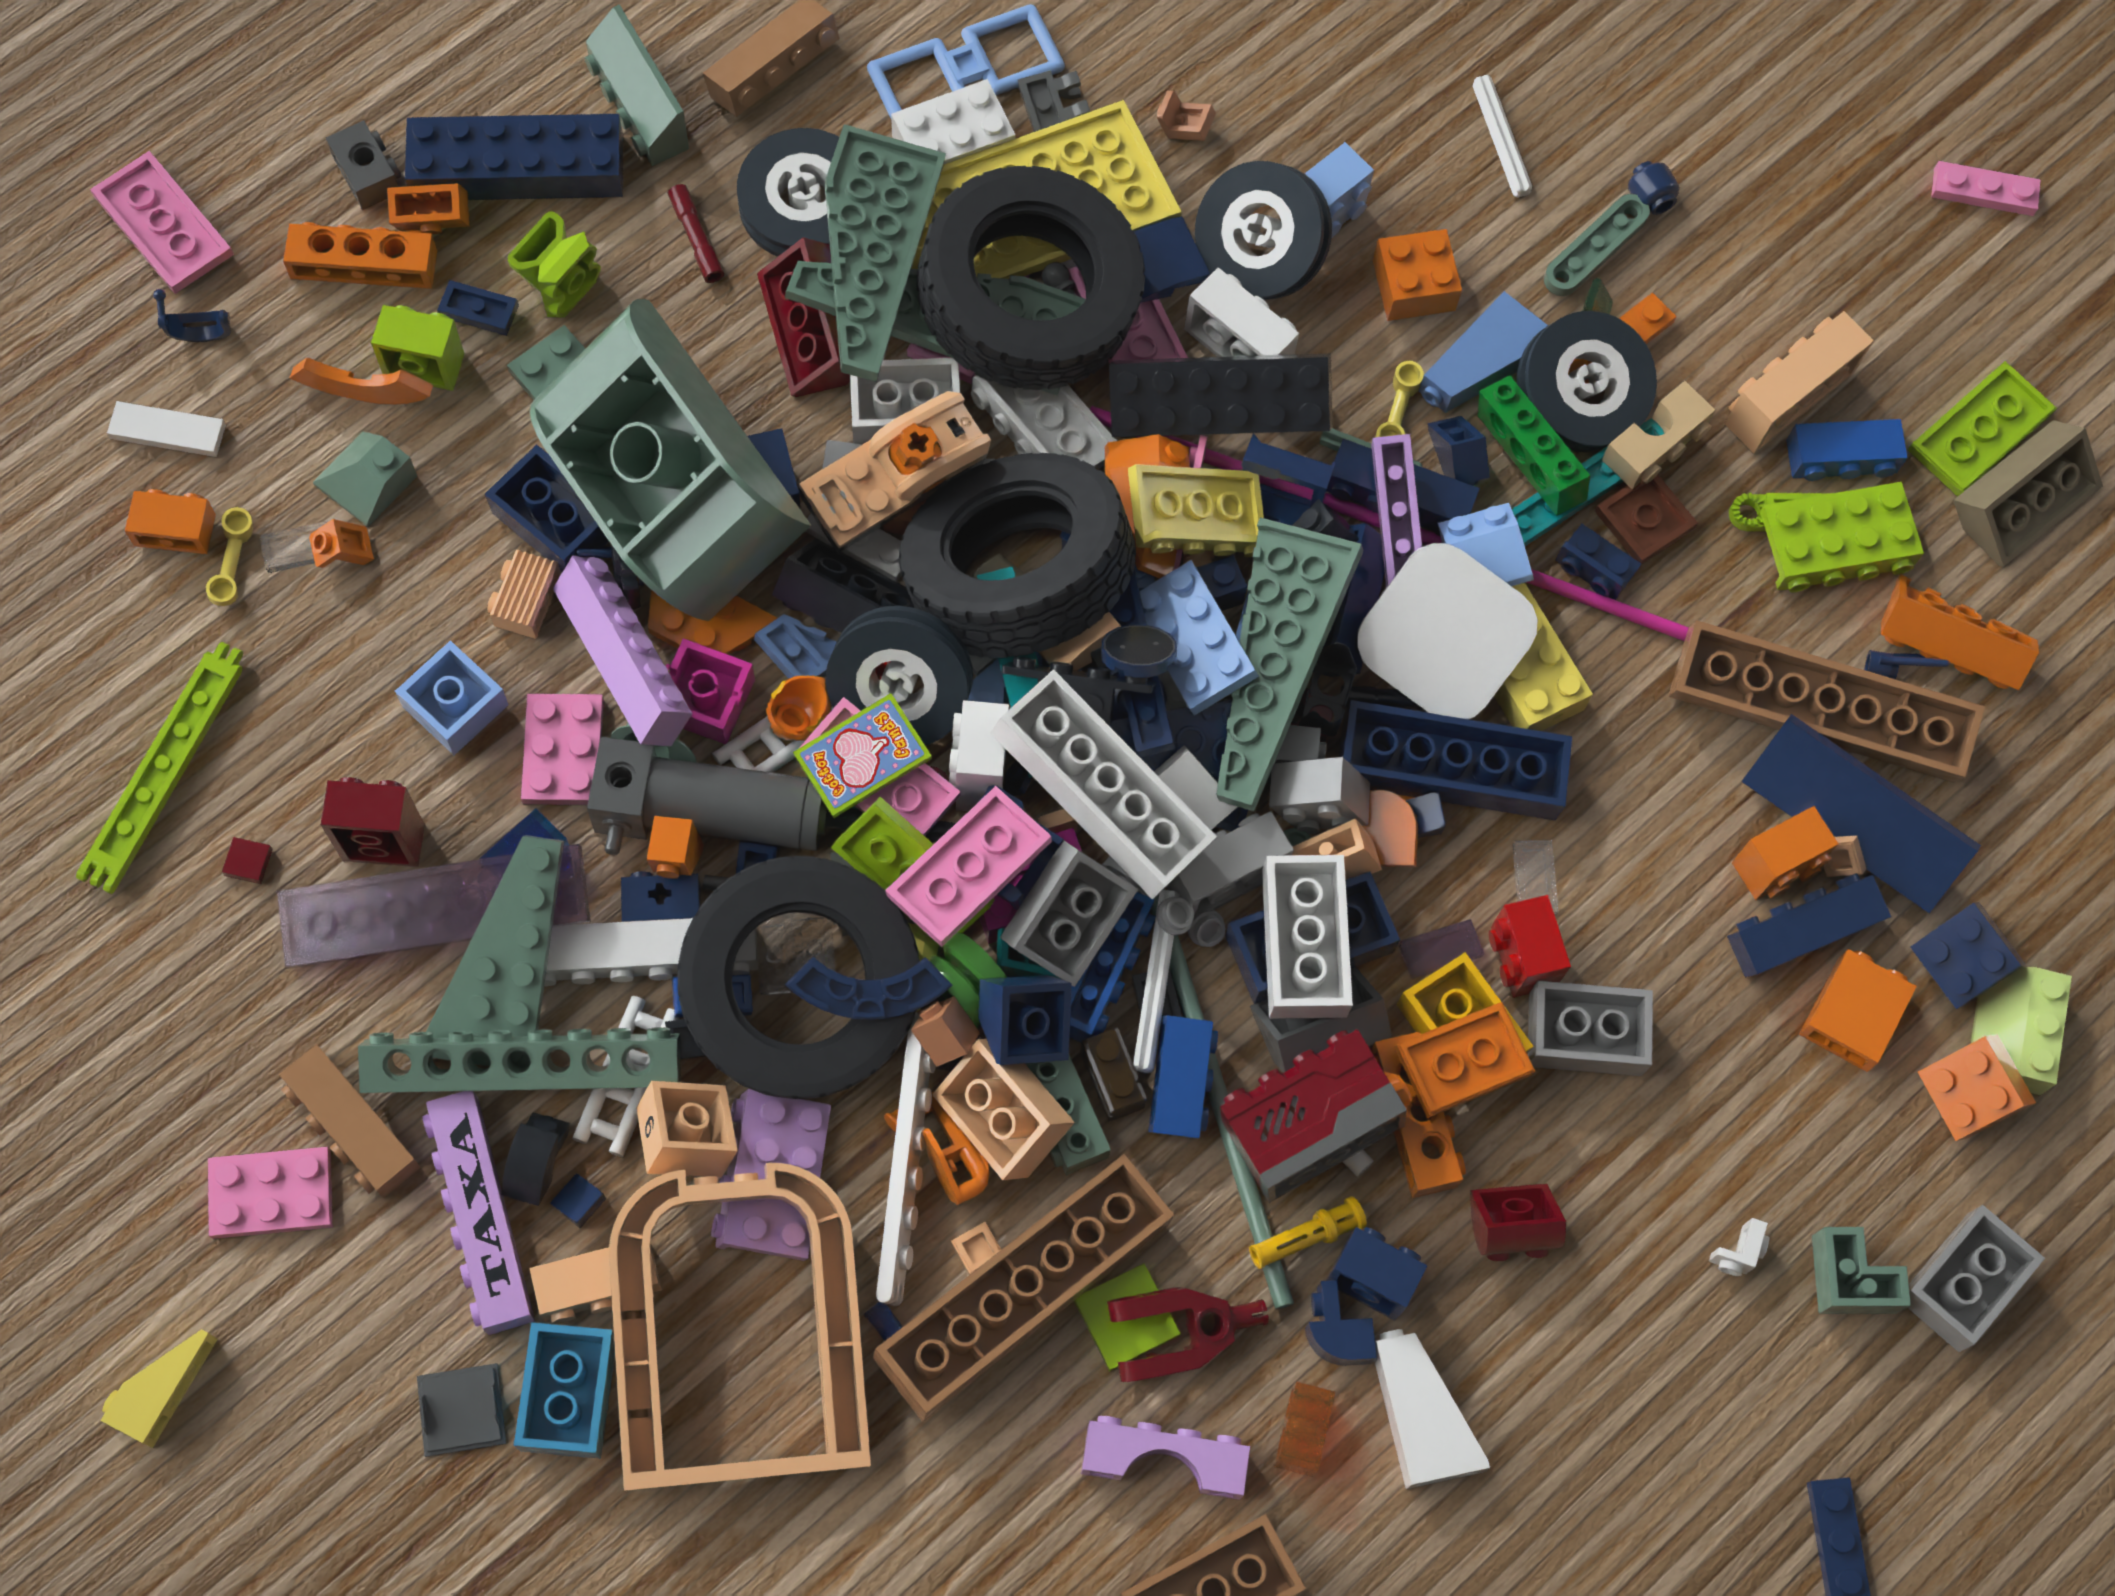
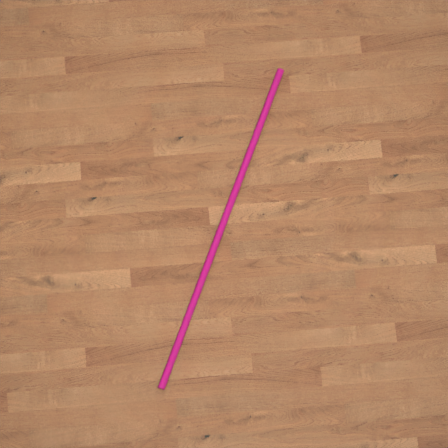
M1091 406L1090 410L1104 426L1111 428V412ZM1172 435L1164 436L1189 447V452L1191 446L1198 448L1197 444ZM1206 448L1204 463L1223 470H1243L1241 466L1242 461ZM1259 475V482L1261 484L1311 500L1313 489L1279 478L1270 479ZM1326 493L1324 503L1335 512L1380 528L1379 513L1372 512L1366 507L1350 501L1339 500L1333 495ZM1420 528L1422 544L1442 543L1440 536ZM1531 569L1534 580L1526 583L1685 641L1689 627Z

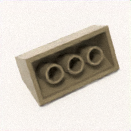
M2055 420L2051 421L1953 500L1963 530L1997 565L2002 567L2007 565L2103 487L2086 428Z

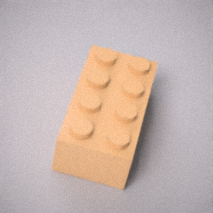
M1845 311L1833 320L1830 317L1824 319L1814 329L1813 332L1815 334L1808 340L1805 337L1800 338L1789 349L1787 357L1783 360L1780 357L1775 358L1763 370L1764 375L1758 380L1754 377L1750 378L1738 390L1737 393L1740 396L1729 406L1728 409L1731 413L1725 425L1753 454L1852 376L1874 340Z

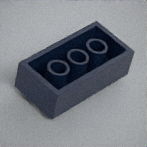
M1370 871L1345 880L1350 968L1394 953L1400 942L1399 935ZM1264 910L1229 922L1225 935L1254 1004L1268 999Z

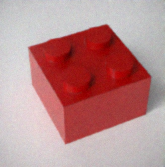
M1544 895L1503 906L1491 926L1492 930H1489V941L1492 950L1499 952L1502 961L1500 976L1504 987H1510L1512 997L1515 998L1529 994L1537 981L1560 982L1571 968V964L1549 896Z

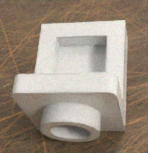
M1754 1218L1750 1219L1742 1226L1736 1251L1733 1252L1719 1247L1711 1253L1709 1262L1719 1265L1718 1269L1729 1275L1741 1276L1742 1273L1747 1274L1756 1267L1758 1258L1763 1259L1767 1251L1769 1236L1765 1235L1768 1223Z

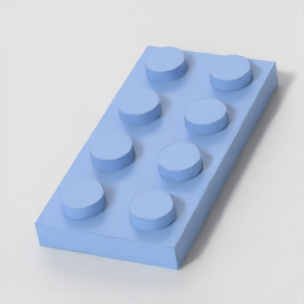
M1192 560L1140 591L1147 625L1170 633L1176 640L1177 660L1174 665H1168V671L1194 716L1259 677Z

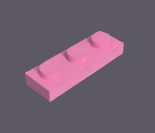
M1938 161L1934 168L1931 197L2034 216L2038 210L2041 180Z

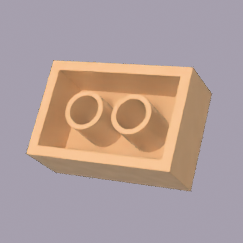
M978 1039L970 1048L968 1054L964 1055L932 1094L1002 1180L1028 1178L1075 1123L1025 1063L996 1064L987 1039Z

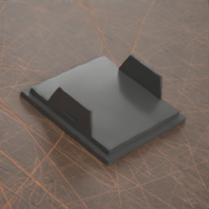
M498 1363L417 1376L425 1457L506 1444Z

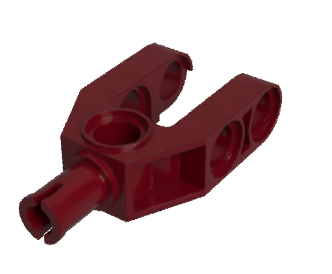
M1173 1287L1107 1301L1111 1322L1133 1320L1185 1309L1186 1327L1191 1338L1190 1345L1185 1346L1183 1351L1167 1354L1150 1353L1146 1354L1147 1358L1118 1362L1121 1382H1133L1199 1369L1235 1341L1234 1334L1236 1330L1259 1325L1264 1326L1268 1325L1269 1322L1268 1315H1263L1262 1313L1252 1315L1268 1311L1263 1299L1230 1306L1227 1300L1182 1287ZM1210 1312L1215 1318V1326L1210 1333L1204 1334L1200 1327L1201 1319Z

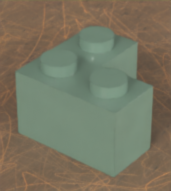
M1824 1227L1812 1235L1819 1314H1897L1911 1306L1907 1266H1867L1864 1227Z

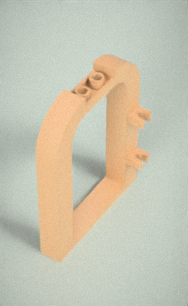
M766 1163L764 1166L765 1179L758 1180V1173H744L734 1175V1182L718 1183V1176L694 1178V1185L686 1186L685 1170H678L663 1174L647 1182L622 1207L613 1225L610 1237L609 1265L624 1491L871 1466L852 1229L848 1214L837 1194L815 1174L790 1164ZM765 1198L783 1200L795 1207L805 1219L810 1237L826 1454L664 1470L650 1260L651 1232L658 1220L671 1209L685 1205Z

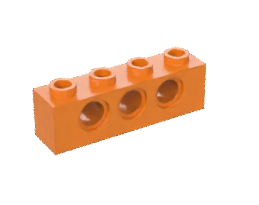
M304 222L302 224H289L283 262L290 279L432 289L438 251L432 234L421 230L402 232L391 231L383 227L360 229L350 225L332 227ZM331 248V250L326 253H320L324 249ZM361 251H367V252H366L365 254H363V255H356L357 253H359V252H361ZM398 253L403 254V255H401L400 257L391 258V257H392L393 255H395V254H398Z
M1420 1031L1374 1043L1371 1051L1383 1071L1400 1076V1071L1405 1069L1395 1050V1046L1398 1043L1420 1035ZM1405 1083L1411 1093L1412 1102L1405 1107L1407 1109L1405 1127L1394 1132L1411 1196L1412 1198H1417L1457 1188L1463 1181L1462 1175L1466 1174V1168L1462 1154L1460 1152L1455 1153L1451 1138L1455 1137L1452 1119L1449 1115L1444 1116V1112L1429 1117V1120L1425 1122L1414 1119L1411 1114V1107L1422 1106L1413 1086ZM1424 1143L1434 1144L1439 1150L1440 1157L1437 1159L1426 1157L1422 1152L1421 1145Z

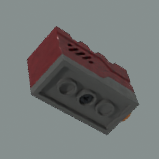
M1358 1029L1351 1033H1348L1347 1030L1336 1033L1326 1041L1329 1046L1327 1049L1318 1054L1309 1049L1292 1060L1295 1067L1284 1073H1280L1278 1068L1273 1069L1258 1079L1261 1086L1250 1092H1246L1244 1088L1237 1089L1223 1099L1225 1104L1220 1106L1222 1123L1269 1203L1405 1127L1407 1113L1405 1107L1412 1102L1411 1093L1399 1075L1382 1070Z

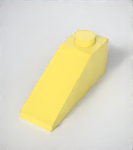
M201 1329L121 1385L118 1391L114 1390L104 1403L102 1409L104 1415L100 1421L153 1448L218 1339Z

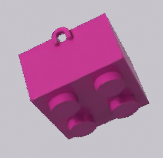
M683 638L671 665L666 664L667 670H670L671 678L692 712L683 729L727 744L755 682L753 664Z

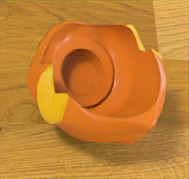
M794 676L786 681H782L779 687L771 694L770 702L767 703L766 713L771 724L770 728L780 739L784 738L787 741H806L831 712L832 705L826 689V679L818 676Z

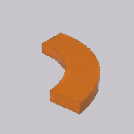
M309 357L294 366L290 375V379L332 395L376 404L396 405L415 403L430 397L433 388L431 383L404 370L390 374H373L371 380L354 378V374L351 371L335 368Z

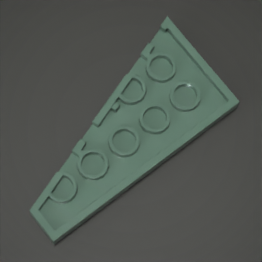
M528 835L522 837L426 1031L432 1032L433 1038H449V1033L455 1031L473 1032V1037H489L488 1032L497 1030L512 1031L513 1036H528V1031L538 1030L564 841ZM521 1050L512 1052L511 1058L516 1066L520 1068L530 1066L531 1060L526 1052ZM443 1052L433 1053V1058L450 1060L449 1056ZM473 1052L472 1060L474 1064L491 1066L490 1057L485 1052Z

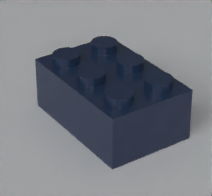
M537 444L485 493L492 514L543 557L558 562L561 572H563L572 556H578L576 554L578 549H602L609 542L550 455Z

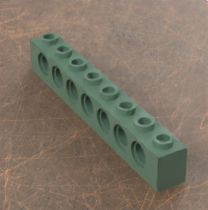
M666 1027L647 1029V1034H631V1029L614 1028L607 1030V1035H592L590 1029L568 1030V1035L552 1036L551 1030L544 1029L528 1031V1036H513L512 1031L497 1030L488 1032L489 1037H473V1032L455 1031L449 1033V1038H433L432 1032H414L409 1034V1038L394 1039L393 1033L381 1032L370 1034L369 1039H365L358 1046L360 1093L645 1088L649 1086L651 1081H681L680 1033L670 1034V1028ZM634 1048L644 1049L649 1054L650 1062L643 1066L634 1064L629 1056L630 1050ZM557 1049L565 1051L570 1057V1065L566 1067L555 1065L551 1060V1052ZM603 1049L610 1057V1064L606 1066L595 1065L590 1058V1051ZM516 1050L526 1052L531 1060L530 1066L526 1068L516 1066L511 1058L512 1052ZM401 1052L406 1054L411 1060V1068L409 1070L399 1069L393 1061L394 1053ZM443 1052L447 1054L451 1060V1067L449 1069L438 1068L433 1062V1053ZM473 1052H485L490 1057L491 1066L485 1069L477 1067L472 1060Z

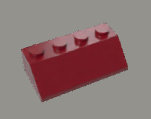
M805 237L801 238L757 273L789 390L793 397L838 388L850 383V374L841 372L836 316L785 298L787 287L798 261L831 263L830 244Z

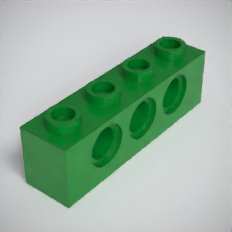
M1509 375L1480 390L1478 417L1554 514L1558 516L1587 501L1590 474L1513 378Z

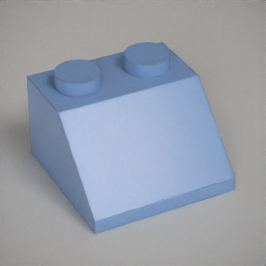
M1509 503L1492 506L1482 511L1457 516L1438 523L1442 543H1448L1463 550L1510 586L1534 580L1519 525Z

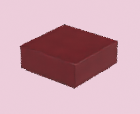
M233 837L222 874L226 877L262 884L273 850L272 847L268 844Z

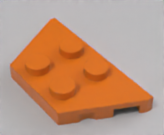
M651 590L648 631L649 634L677 649L684 638L729 655L752 644L751 640L755 638V633L776 620L777 617L735 596L710 621H705L678 610Z

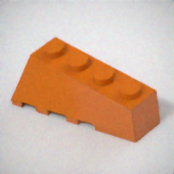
M1899 574L1881 621V635L1885 636L1886 641L1898 647L1908 645L1918 649L1919 653L1925 658L1948 660L1954 664L1953 666L1958 671L1968 675L1977 673L1985 676L1990 683L1999 688L2008 689L2010 686L2020 690L2039 654L2038 640L1995 619H1990L1987 624L1981 621L1982 616L1974 609L1964 604L1956 605L1954 608L1940 597L1941 593L1929 587L1926 591L1921 592L1909 586L1912 579Z

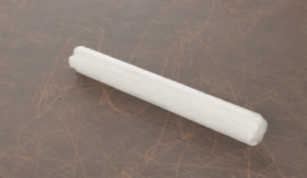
M1162 890L1159 893L1158 906L1169 897H1180L1179 893ZM1157 918L1155 919L1133 1062L1135 1070L1144 1073L1153 1072L1174 939V935L1166 933L1159 926Z

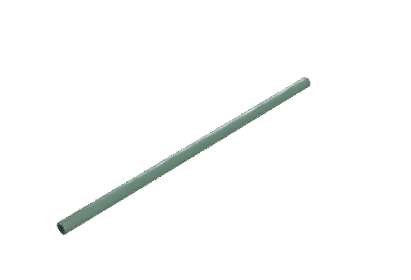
M1159 894L1153 898L1154 903L1151 914L1156 916ZM1174 935L1169 968L1184 1018L1205 1020L1179 937ZM1210 1053L1208 1069H1213V1084L1211 1092L1207 1093L1254 1243L1258 1244L1273 1237L1255 1178L1222 1123L1220 1106L1225 1104L1223 1099L1228 1095L1216 1054ZM1281 1260L1266 1265L1263 1268V1272L1275 1310L1293 1305L1294 1301Z

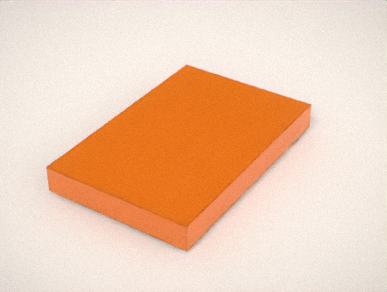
M1502 1002L1398 1043L1395 1046V1050L1427 1118L1520 1081L1535 1073V1069Z

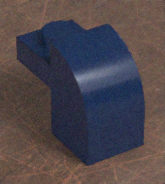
M1337 1280L1321 1281L1317 1287V1292L1311 1293L1313 1317H1319L1320 1321L1309 1322L1305 1327V1334L1311 1348L1318 1356L1332 1364L1342 1366L1372 1364L1376 1359L1373 1318L1341 1320Z

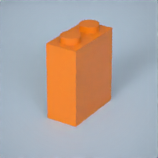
M1847 949L1837 959L1799 1035L1868 1072L1879 1063L1917 986L1908 982V978L1901 972L1892 969L1886 970L1875 964L1872 957L1868 954Z

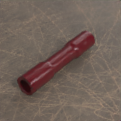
M685 184L675 185L668 190L667 194L694 250V257L706 283L717 282L724 277L725 273L716 252L708 241L687 186Z

